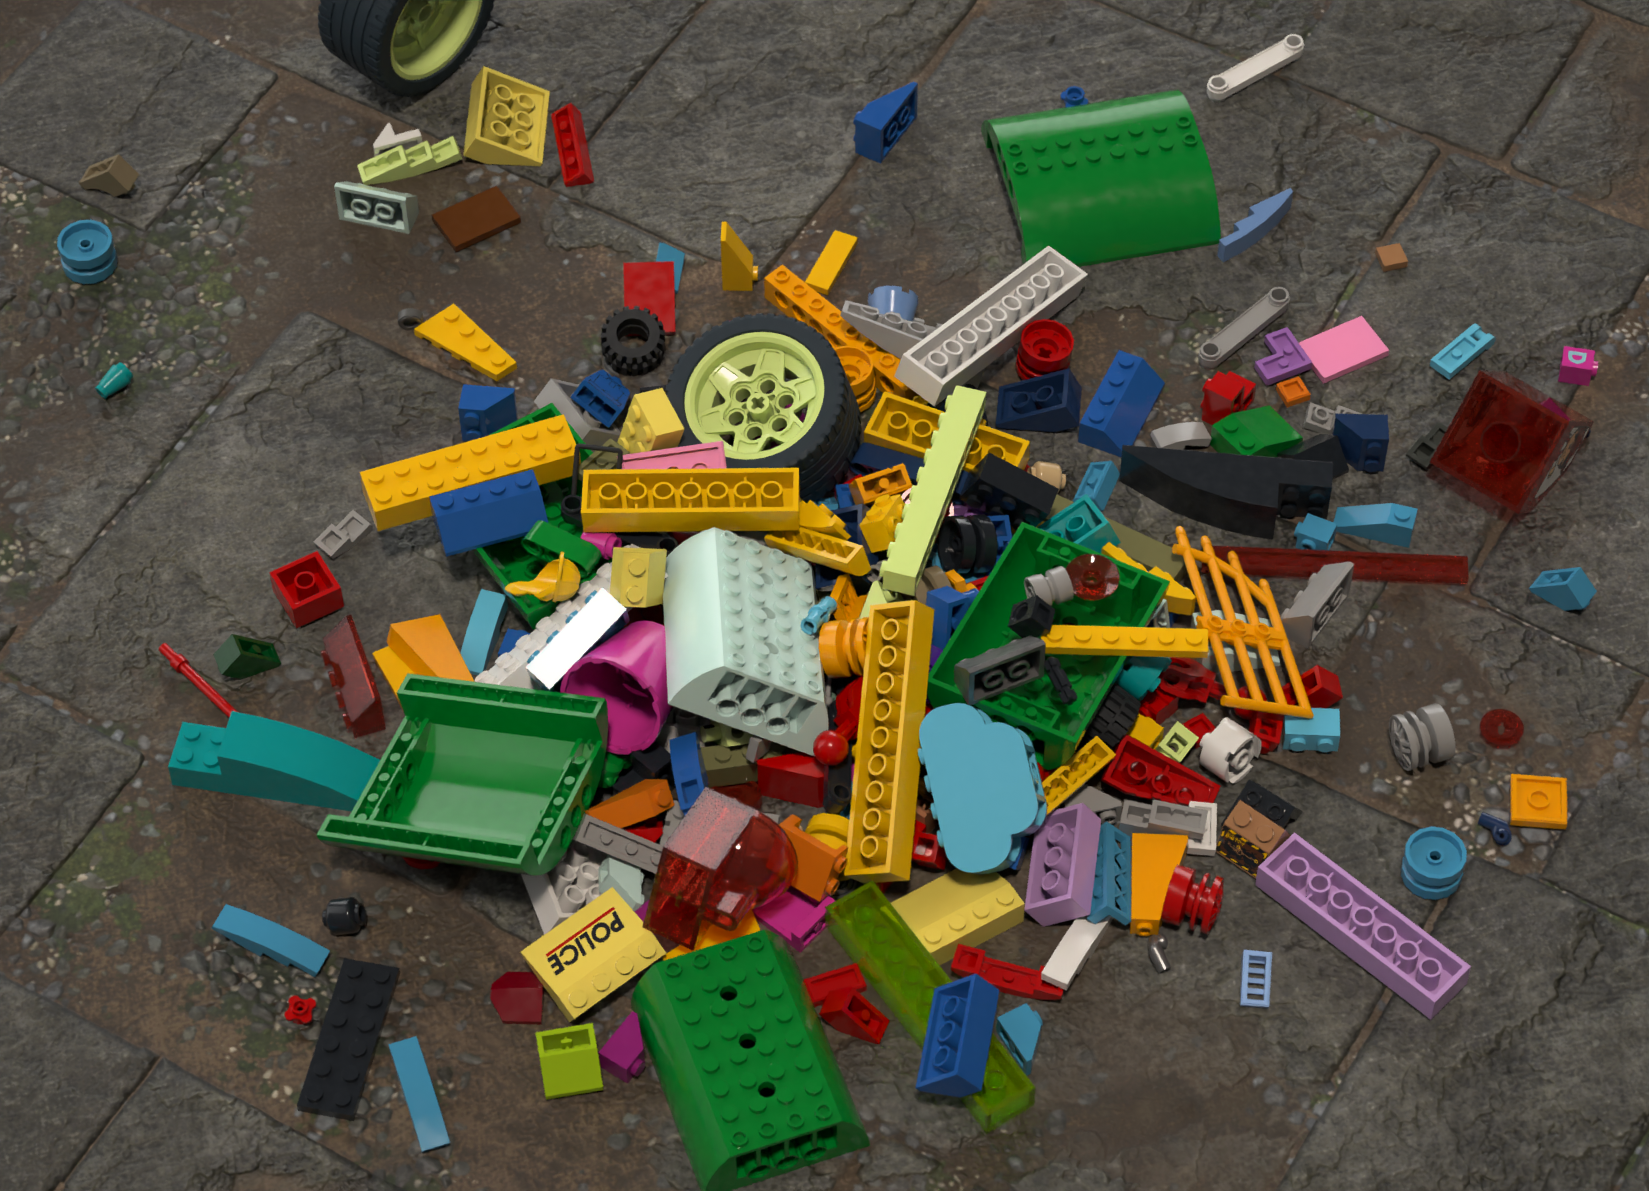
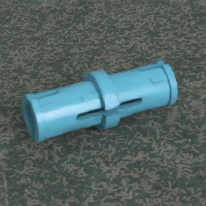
M826 596L825 599H821L819 604L809 609L808 616L801 622V629L804 633L811 635L822 624L829 621L830 615L837 609L835 599Z

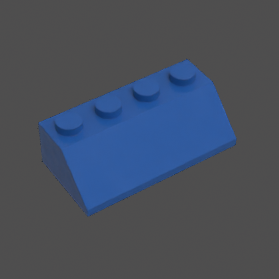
M1121 350L1118 351L1079 423V443L1118 457L1122 455V445H1134L1165 386V382L1143 358Z
M533 469L429 497L432 518L446 557L526 536L538 520L548 523L541 491Z
M973 974L934 989L916 1082L917 1090L954 1097H963L982 1090L999 989L979 975Z

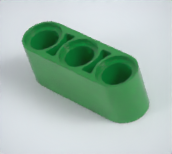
M538 520L521 542L523 548L528 553L548 563L559 559L560 552H564V558L575 564L581 578H586L602 557L600 550L592 543L542 520Z

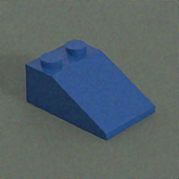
M909 83L868 103L862 111L856 114L854 118L855 153L880 164L917 118L918 83Z

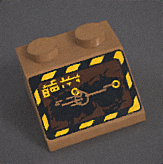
M1239 800L1223 824L1216 844V852L1256 879L1258 866L1291 835L1264 815Z

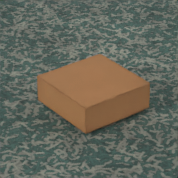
M1400 243L1376 248L1375 254L1383 272L1407 267L1408 260Z

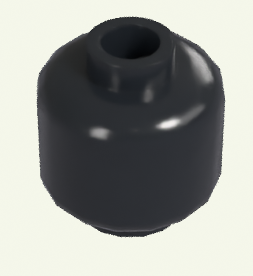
M355 897L332 899L327 904L326 910L322 912V921L324 926L328 927L334 935L357 933L362 925L366 923V910L364 905L359 903Z

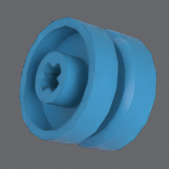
M79 220L69 224L59 234L57 247L61 257L62 268L66 276L72 281L81 284H93L105 280L114 272L117 266V255L112 234L106 225L95 220Z
M1427 827L1419 829L1412 834L1405 845L1401 865V877L1405 886L1413 894L1425 899L1437 900L1453 894L1461 884L1466 864L1467 850L1463 841L1455 833L1440 827Z

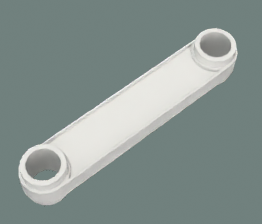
M1296 34L1287 35L1284 40L1220 75L1212 76L1207 84L1209 100L1216 103L1223 102L1226 97L1286 64L1299 60L1304 50L1302 37Z

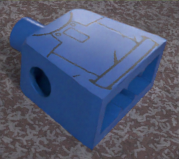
M599 370L586 377L570 398L609 428L624 409L630 391L622 385V381L618 377H612L605 370Z

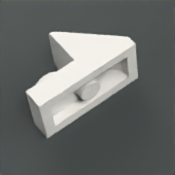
M388 123L373 144L374 156L376 157L400 145L407 150L422 143L419 129L395 135L391 124Z

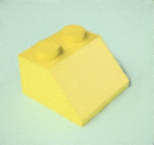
M613 547L610 594L624 607H650L663 604L667 550Z

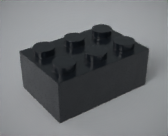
M988 453L968 473L959 499L965 501L970 507L978 508L990 516L1009 515L1010 525L1017 531L1022 522L1034 527L1038 526L1050 514L1059 489Z

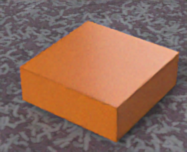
M1299 376L1276 384L1275 390L1287 408L1310 400L1311 394Z

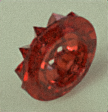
M1491 710L1481 719V736L1486 738L1487 744L1492 742L1496 744L1497 748L1501 745H1506L1510 748L1512 744L1519 743L1524 732V725L1522 720L1509 710ZM1501 722L1504 723L1503 726L1505 730L1502 735L1498 733L1499 726H1501Z

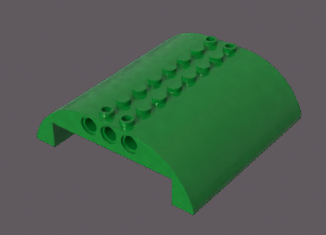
M1179 90L990 119L982 123L981 132L986 148H994L1022 235L1021 258L1023 264L1047 246L1053 248L1077 267L1219 244L1221 239L1220 217L1212 170L1190 106Z
M407 673L397 691V696L405 714L403 721L349 817L328 814L317 833L318 839L332 847L532 876L543 875L549 872L558 864L567 851L583 815L586 814L585 811L588 810L600 781L608 735L606 698Z

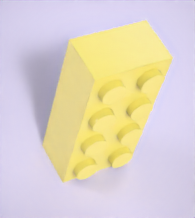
M663 388L633 396L617 441L630 454L678 447L684 427Z

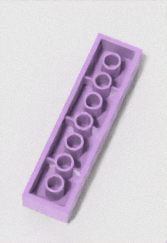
M1293 833L1258 866L1255 883L1257 887L1430 1020L1467 984L1471 969L1469 964L1296 833Z

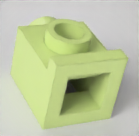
M1177 721L1154 750L1180 763L1199 737ZM1169 746H1173L1176 749V752L1172 750Z

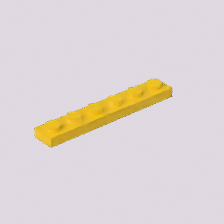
M1052 625L1050 632L1041 635V639L1046 644L1045 654L1208 658V629Z

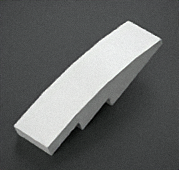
M1108 915L1096 924L1089 921L1087 916L1076 918L1043 969L1041 979L1067 990L1075 975L1080 973L1086 960L1093 955L1113 917Z

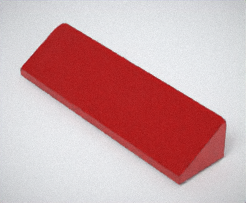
M569 103L551 114L564 185L566 187L586 185L594 182L581 112L572 103Z

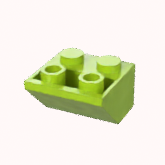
M593 1023L535 1032L546 1099L603 1090Z

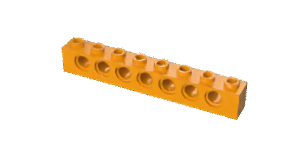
M781 265L764 277L765 298L788 317L795 318L798 322L802 321L808 327L812 326L817 330V333L820 332L825 337V340L829 341L832 348L849 345L866 350L872 357L876 388L882 393L886 391L909 400H913L914 396H920L894 377L901 360L900 358L884 350L855 329L840 316L841 311L784 265Z

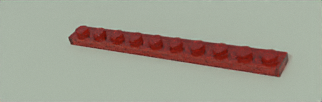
M1213 546L1216 557L1228 564V552L1235 551L1245 575L1311 577L1314 572L1318 574L1324 565L1352 562L1354 564L1352 579L1467 584L1469 578L1468 556ZM1201 562V573H1210L1208 565Z

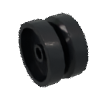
M985 514L969 515L967 517L958 515L947 516L943 519L938 532L937 548L940 563L944 570L948 572L954 569L958 574H965L968 572L985 573L993 568L997 558L998 544L994 524Z

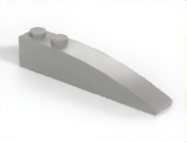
M847 300L840 314L842 318L860 333L900 359L905 352L943 325L937 323L936 327L925 325L924 320L914 318L913 321L904 320L899 313L891 311L890 313L880 314L878 308ZM985 368L964 383L962 387L965 384H972L978 388Z

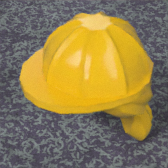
M561 551L559 559L548 563L534 580L529 582H512L505 586L504 590L515 596L534 595L541 601H549L551 599L552 602L564 601L571 598L578 591L580 572L573 562L564 558V552Z

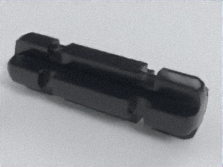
M1049 657L1045 661L1044 669L1046 673H1049L1048 677L1056 692L1059 693L1062 704L1072 705L1077 700V694L1072 689V685L1064 670L1061 669L1062 666L1059 660Z

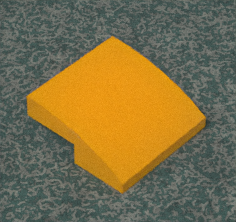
M849 573L838 576L830 595L837 603V609L833 612L836 620H846L848 623L853 618L859 619L868 594L857 596Z

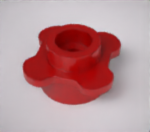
M296 995L290 997L288 1000L289 1008L284 1013L285 1019L299 1025L311 1022L313 1017L312 1010L316 1007V1001L313 998L301 999Z

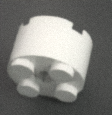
M1225 717L1212 733H1206L1200 741V747H1202L1200 764L1228 783L1229 781L1237 783L1252 769L1253 765L1250 764L1253 756L1258 758L1261 751V740L1235 721Z

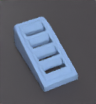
M1243 950L1241 957L1240 1006L1269 1009L1272 952ZM1249 963L1264 965V969L1250 968ZM1248 973L1263 975V979L1249 978ZM1248 984L1263 985V989L1247 987ZM1247 994L1263 995V1000L1247 999Z

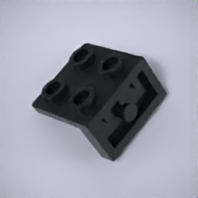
M1249 779L1221 823V827H1223L1224 822L1239 800L1283 829L1290 818L1297 821L1302 811L1257 782Z

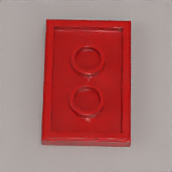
M674 261L623 263L624 307L629 306V309H634V306H640L642 311L644 308L649 309L650 315L655 313L658 316V321L662 322L665 335H676ZM628 334V335H626V336H641V335H638V334Z

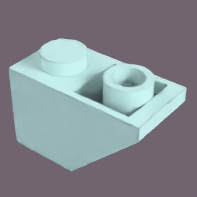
M608 854L598 868L599 892L603 894L613 887L633 911H636L644 904V895L641 894L643 873L640 867Z

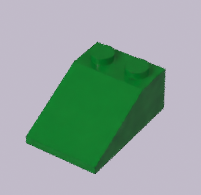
M1269 405L1232 413L1213 424L1210 445L1218 453L1276 458L1277 453L1303 441V437Z

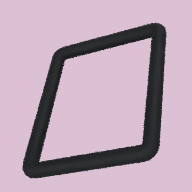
M577 444L574 451L571 495H576L580 449L618 453L616 469H622L623 451L615 447Z

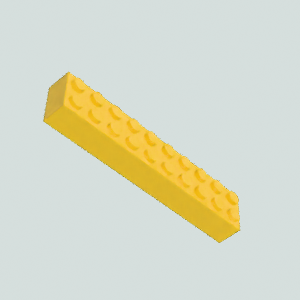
M916 600L870 605L847 838L848 851L846 858L848 861L844 869V876L861 883L910 880L920 772L918 748H921L919 730L925 718L935 610Z

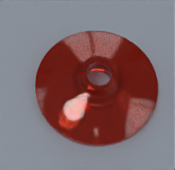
M1097 554L1081 555L1073 559L1066 567L1073 586L1074 595L1082 599L1100 600L1106 598L1119 585L1120 575L1118 568L1110 559Z

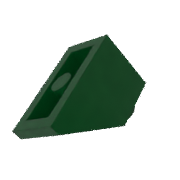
M231 634L213 654L221 675L238 679H245L281 665L273 643Z

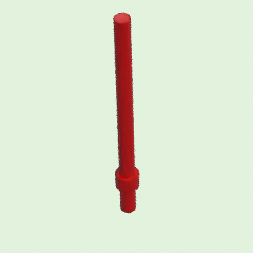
M163 643L159 647V652L170 661V666L177 673H182L228 718H230L231 711L238 712L189 665V661L182 654H177L167 643Z

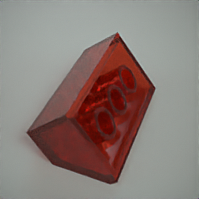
M347 615L323 638L325 650L320 651L324 666L329 665L331 671L327 672L331 687L337 686L338 692H335V698L338 707H344L346 713L342 714L345 728H351L354 738L385 730L386 727L381 698L352 615Z

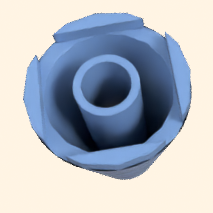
M882 286L875 288L872 295L871 293L868 294V305L878 308L880 314L890 313L891 311L899 313L904 320L913 321L918 307V296L911 290H909V293L902 292V287Z

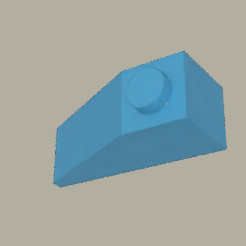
M1394 503L1337 507L1333 523L1337 524L1336 532L1409 548L1418 509Z

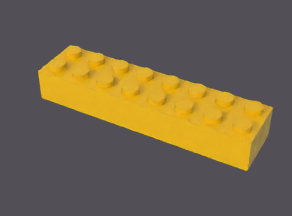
M563 414L360 472L362 490L377 531L432 516L430 496L532 469L538 485L570 477L573 475L576 442ZM579 454V465H580V464H581V458H580V454Z
M799 468L583 470L581 505L583 532L705 531L713 527L724 531L799 530Z

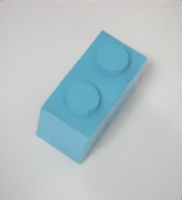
M1311 708L1314 715L1312 719L1284 715L1282 726L1283 749L1293 751L1315 750L1320 752L1338 751L1340 741V709Z

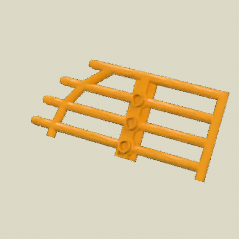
M1182 526L1176 527L1175 534L1178 544L1175 543L1173 545L1172 553L1183 556L1202 615H1197L1196 628L1208 629V642L1211 643L1227 695L1221 697V705L1312 719L1314 715L1268 581L1264 578L1260 579L1258 587L1243 573L1235 551H1230L1227 554L1229 564L1216 557L1208 536H1202L1200 539L1203 552L1191 548L1185 529ZM1195 560L1208 565L1225 620L1212 614ZM1222 573L1235 580L1249 624L1236 619ZM1251 595L1266 607L1272 627L1260 623ZM1221 641L1234 646L1251 699L1239 697ZM1245 645L1258 649L1275 703L1263 701ZM1269 649L1281 651L1299 706L1287 704Z

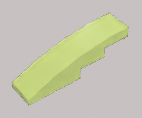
M452 136L432 146L428 141L407 150L400 145L357 166L363 184L370 185L391 182L433 171L461 160L462 156L457 141Z

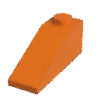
M645 779L586 810L585 813L618 828H623L660 814L673 807L674 801L667 779Z

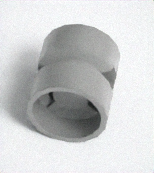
M1062 566L1047 570L1045 577L1042 574H1035L1024 579L1027 598L1038 595L1050 606H1052L1053 602L1059 605L1074 598L1070 577Z

